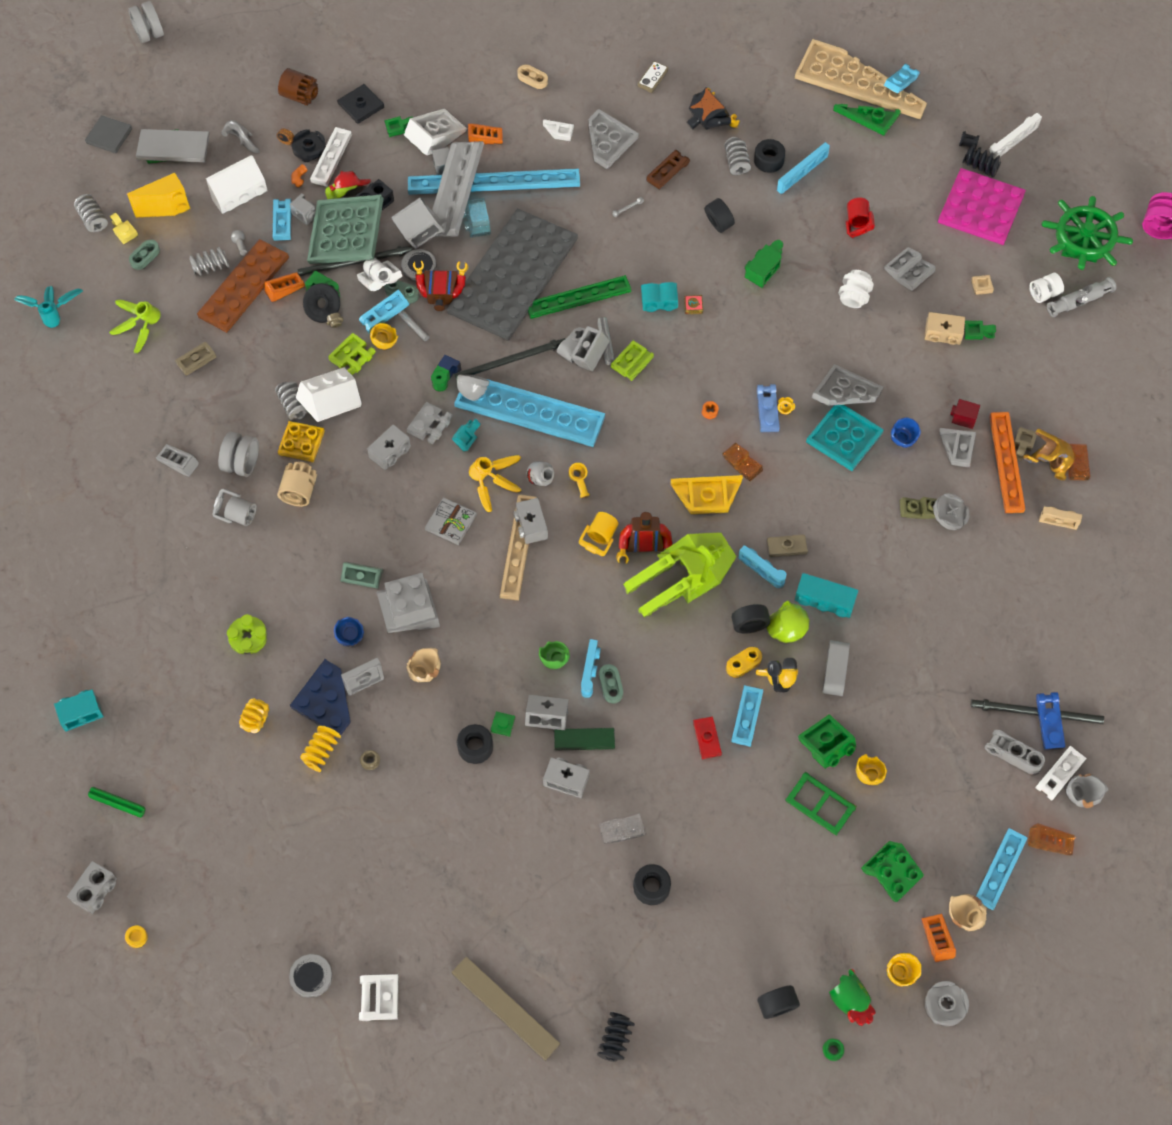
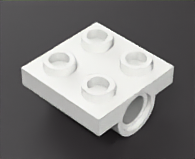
M376 258L366 260L363 264L364 271L357 274L358 280L370 291H377L382 286L394 283L403 277L401 271L387 260L381 263Z

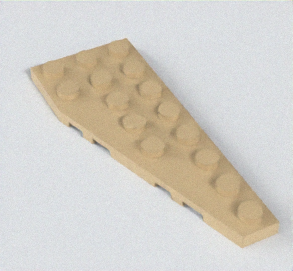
M812 39L795 74V79L893 111L899 109L902 114L920 120L927 105L925 101L912 93L909 94L902 90L897 94L885 87L884 84L888 77L871 66H865L857 57H851L848 55V51Z

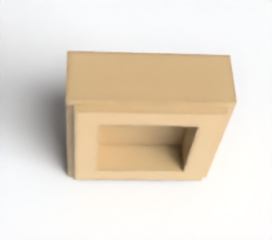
M990 275L972 277L971 281L975 295L993 293L994 288Z

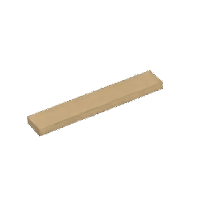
M518 495L517 502H522L537 497ZM514 518L500 598L519 601L529 544H525L524 538H520L518 527L521 526L519 521L516 522Z

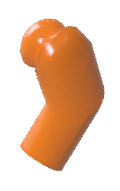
M301 164L291 175V182L296 187H300L304 183L301 176L308 171L305 165Z

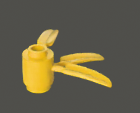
M509 456L494 460L493 462L487 457H479L469 467L470 477L480 482L477 490L486 511L491 512L492 505L483 479L490 475L494 478L493 482L502 488L516 493L520 492L521 488L499 474L491 473L492 468L500 470L517 463L521 456Z

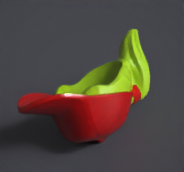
M341 171L335 178L334 184L326 188L327 199L342 198L349 190L369 184L371 179H359L353 171Z

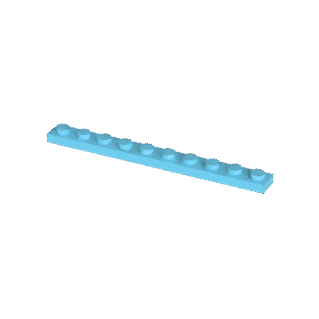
M579 169L476 173L470 192L580 187ZM442 175L409 176L408 194L437 193Z

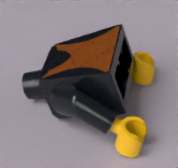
M706 87L702 92L694 94L689 106L693 117L686 122L692 130L699 124L705 130L730 125L733 128L738 127L740 120H736L737 115L732 114L731 117H728L730 116L728 111L715 97V92H710V88Z

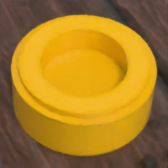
M139 925L130 927L125 933L126 942L133 948L142 947L148 939L146 930Z

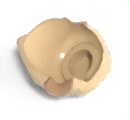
M422 648L414 652L406 666L410 679L419 683L430 682L433 678L437 677L441 666L438 650L436 648Z
M970 894L951 896L949 913L953 923L968 932L980 929L985 925L987 908L978 897Z

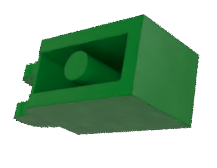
M777 239L770 246L766 244L762 250L759 249L755 254V258L752 261L749 260L744 268L746 270L745 278L763 288L780 268L783 241Z

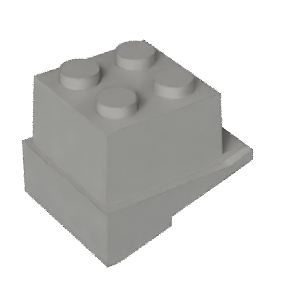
M423 573L384 583L385 590L377 591L388 633L440 627L427 578L424 579Z

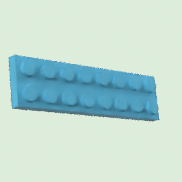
M489 380V386L485 394L478 400L471 401L459 392L454 403L455 407L591 447H594L605 419V413Z

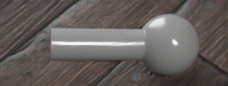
M235 230L231 234V240L237 244L240 255L245 256L247 254L243 242L245 235L242 231Z

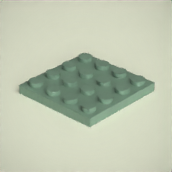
M381 195L317 200L307 257L308 263L321 264L374 259L384 198Z

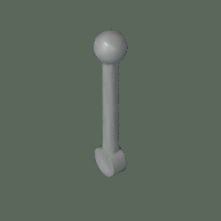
M639 197L637 201L618 211L614 210L612 215L617 217L623 211L637 204H642L644 199Z

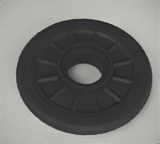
M325 283L311 286L303 298V308L306 315L315 322H328L326 318L328 315L339 312L340 297L338 292L332 286ZM320 298H324L326 301V305L323 308H319L317 304Z

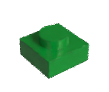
M496 711L491 732L510 737L515 716Z

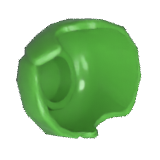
M548 641L543 648H539V658L545 667L559 669L569 661L570 652L564 643Z

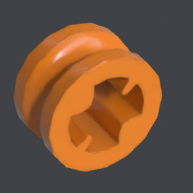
M713 401L704 403L702 415L707 419H714L718 415V405ZM707 408H708V409H711V408L714 409L713 412H711V411H710L709 413L707 412Z

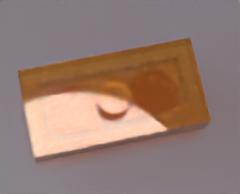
M1070 444L1075 458L1072 466L1069 468L1070 480H1089L1090 468L1087 444Z

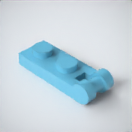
M905 63L899 71L886 80L884 86L898 94L917 79L920 71L911 69Z
M285 199V201L273 200L274 241L291 240V199Z
M397 290L363 314L359 321L362 325L366 326V330L370 334L376 324L387 322L408 307L409 303L402 293Z
M744 545L740 549L738 556L740 561L776 588H782L785 585L787 574L784 570L774 568L771 562L762 559L752 548Z
M590 639L581 682V694L585 698H589L593 694V683L591 680L592 677H596L597 666L595 665V660H599L601 648H598V640Z

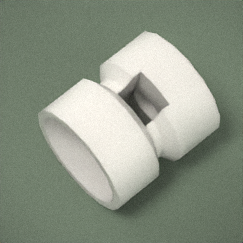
M1051 273L1030 283V293L1037 303L1044 302L1050 299V297H1056L1064 292L1063 281L1057 273Z

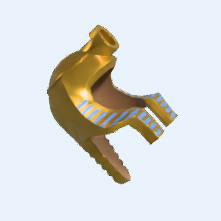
M1037 429L1035 433L1044 439L1046 444L1031 456L1024 455L1023 459L1029 463H1036L1040 460L1049 462L1051 470L1056 472L1054 477L1064 481L1067 477L1065 475L1066 471L1072 466L1075 459L1071 445L1052 434Z

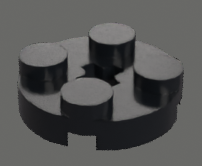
M306 129L294 135L291 146L296 157L302 159L303 162H310L322 155L326 142L324 136L319 131L310 132V129Z

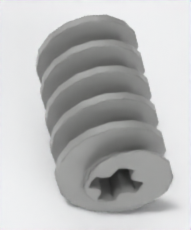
M738 137L726 140L724 147L730 173L732 175H740L748 172L751 169L745 141Z
M83 194L75 200L74 207L88 231L99 232L107 227L108 221L91 194Z
M217 247V253L210 249V255L203 251V257L196 253V259L192 255L189 258L194 274L197 272L200 276H202V270L209 274V268L215 272L216 266L222 270L223 264L229 268L225 251H222L220 247Z
M283 382L276 386L275 392L284 410H286L289 420L292 422L300 421L308 411L296 398L299 389L296 382Z

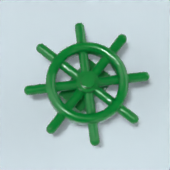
M1095 196L1089 198L1088 206L1070 208L1064 200H1059L1058 205L1065 212L1059 222L1044 220L1041 223L1044 228L1056 230L1058 244L1050 248V253L1054 254L1062 250L1061 256L1079 259L1078 268L1080 270L1085 268L1086 261L1096 263L1098 259L1103 257L1111 266H1115L1117 260L1110 252L1113 250L1116 242L1127 245L1133 243L1132 238L1118 235L1116 221L1124 218V213L1119 212L1110 216L1104 210L1095 207ZM1080 217H1086L1085 223L1082 222ZM1093 219L1098 221L1099 223L1094 224ZM1072 220L1077 227L1066 224ZM1106 228L1108 233L1100 232L1099 230ZM1102 240H1108V243L1103 246Z

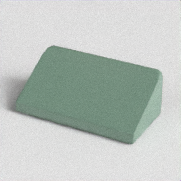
M344 562L340 581L378 589L383 568Z

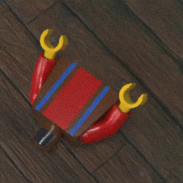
M421 261L422 267L419 269L415 267L414 262L413 267L417 271V274H415L417 289L424 298L428 299V304H434L436 311H443L445 305H450L453 299L462 293L466 280L464 273L468 270L466 262L464 269H460V261L457 263L456 266L459 274L458 271L424 270V273H422L424 268L423 262Z
M643 512L640 517H633L631 523L620 532V552L616 555L618 563L622 556H625V564L628 563L629 558L626 549H628V552L664 551V548L668 549L673 545L671 531L664 524L660 523L658 517H652L649 512Z

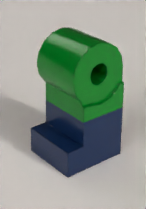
M444 354L431 375L434 390L441 392L447 389L448 381L452 375L462 370L460 361Z

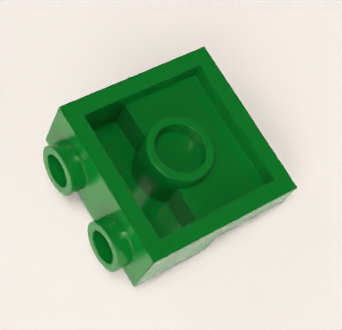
M830 714L798 735L799 741L812 752V757L825 769L829 766L835 767L839 763L840 758L845 755H852L857 747L855 737Z

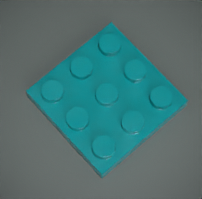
M844 404L834 405L808 436L806 443L850 471H853L883 434L884 429Z

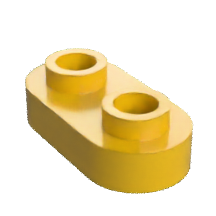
M748 647L730 658L726 665L728 675L739 678L759 666L762 661L761 651L756 647ZM754 654L756 657L751 658L749 655ZM733 664H739L740 667L736 668Z

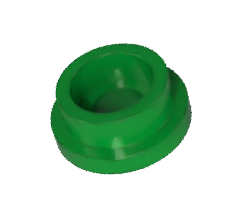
M834 1038L828 1039L822 1048L824 1056L830 1061L841 1059L845 1051L842 1042ZM835 1047L837 1049V1053L832 1054L829 1048Z

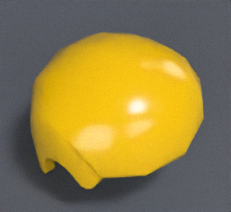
M385 323L376 324L370 332L372 344L383 350L393 347L398 339L396 328Z
M864 754L858 758L855 770L857 778L862 783L878 785L885 780L887 769L885 763L877 756L868 757L867 754Z
M911 953L897 954L887 964V976L892 983L899 987L912 985L921 976V963Z

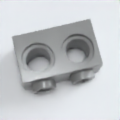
M92 861L67 897L72 903L93 914L95 910L102 906L106 894L114 889L117 878L112 872ZM104 876V880L101 883H96L99 877ZM92 894L90 900L84 901L86 895Z

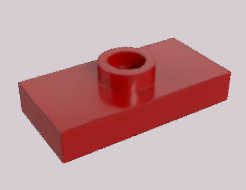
M713 716L693 720L701 758L721 756L722 752Z

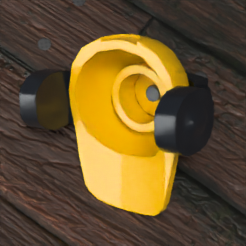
M786 658L783 661L782 669L781 663L773 660L768 663L766 669L756 670V675L768 677L770 684L774 686L775 692H788L797 679V662L794 658Z

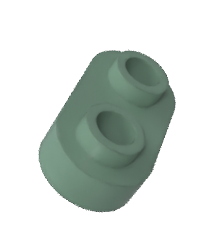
M155 240L143 242L129 256L131 267L136 270L145 268L160 253L158 243Z
M397 280L394 283L385 285V293L388 297L399 290L409 304L416 302L419 298L418 289L411 284Z
M611 664L602 666L599 670V680L603 696L609 703H618L623 698V687L618 669ZM610 674L612 678L608 679L605 676ZM615 692L617 695L611 696L610 693Z

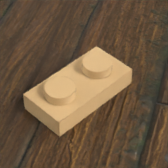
M1044 506L1039 522L1077 530L1081 523L1082 514Z

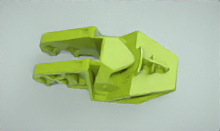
M722 533L687 534L668 549L659 553L657 556L660 560L626 581L623 585L626 588V593L629 594L637 590L642 584L654 580V578L664 572H669L678 560H680L681 565H685L688 570V577L682 578L681 581L638 609V612L643 617H647L660 607L668 605L681 596L685 598L687 603H690L718 586L737 556Z

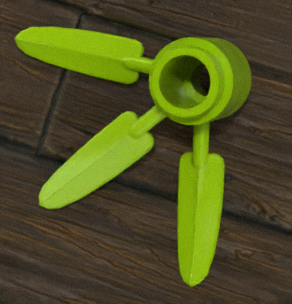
M116 300V305L130 313L136 314L137 317L128 319L113 328L109 333L111 335L123 333L136 326L137 320L142 319L145 323L140 330L134 348V353H139L149 334L147 325L158 322L161 316L160 310L146 301L134 304L124 300Z

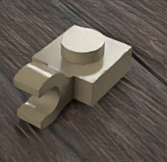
M1022 427L1019 428L1014 441L1015 446L1018 447L1016 452L1018 461H1022L1026 450H1032L1037 437L1034 431Z

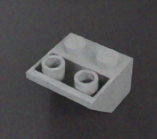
M418 198L391 217L405 239L415 249L444 230L437 215L421 198Z

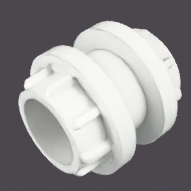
M852 270L851 273L844 275L842 281L844 286H841L838 292L841 302L851 308H861L862 305L868 303L870 298L868 293L872 291L874 286L871 276L861 270Z

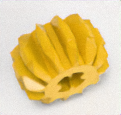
M250 699L240 716V728L249 733H258L263 728V724L268 717L269 705L260 699Z

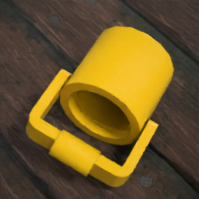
M598 512L591 525H587L578 541L579 544L594 554L605 556L614 540L612 536L619 522L608 513ZM586 532L593 541L607 545L605 551L582 540Z

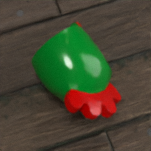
M850 969L848 971L849 976L842 975L840 984L833 988L829 995L834 1004L843 1013L847 1014L851 1023L856 1021L860 1026H863L865 1023L870 1024L873 1022V1015L876 1014L875 1009L870 1004L871 997L857 977L854 969Z

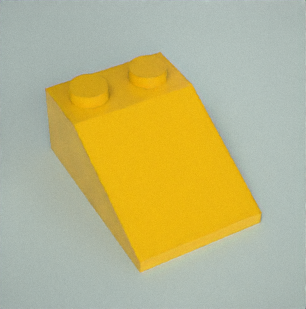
M175 173L127 193L136 218L175 216L190 209L184 187Z

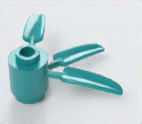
M48 286L45 289L44 302L40 305L37 304L38 301L36 299L23 295L16 296L14 300L30 307H37L42 322L47 327L53 328L60 323V315L57 308L82 293L83 290L78 288L69 291L58 299L59 303L56 305L54 303L53 286Z

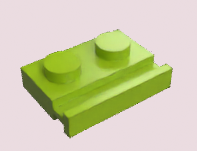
M633 340L611 363V368L622 376L628 377L630 381H633L654 358V353L648 352L645 347Z

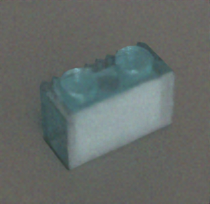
M485 198L468 200L463 218L466 217L467 221H464L466 232L469 231L471 238L479 237L480 235H490L491 229Z

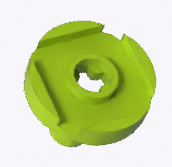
M246 614L230 625L227 630L228 641L232 649L237 653L253 654L260 651L266 644L267 630L260 619ZM245 632H251V638L242 637Z

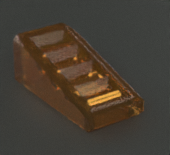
M1037 823L1030 828L1028 846L1071 856L1073 855L1075 835ZM1063 839H1066L1065 847H1062Z

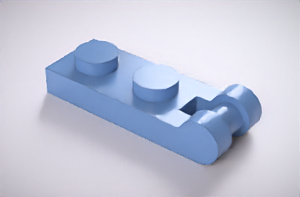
M770 384V386L757 385L760 431L779 432L776 384ZM770 393V397H764L763 395Z

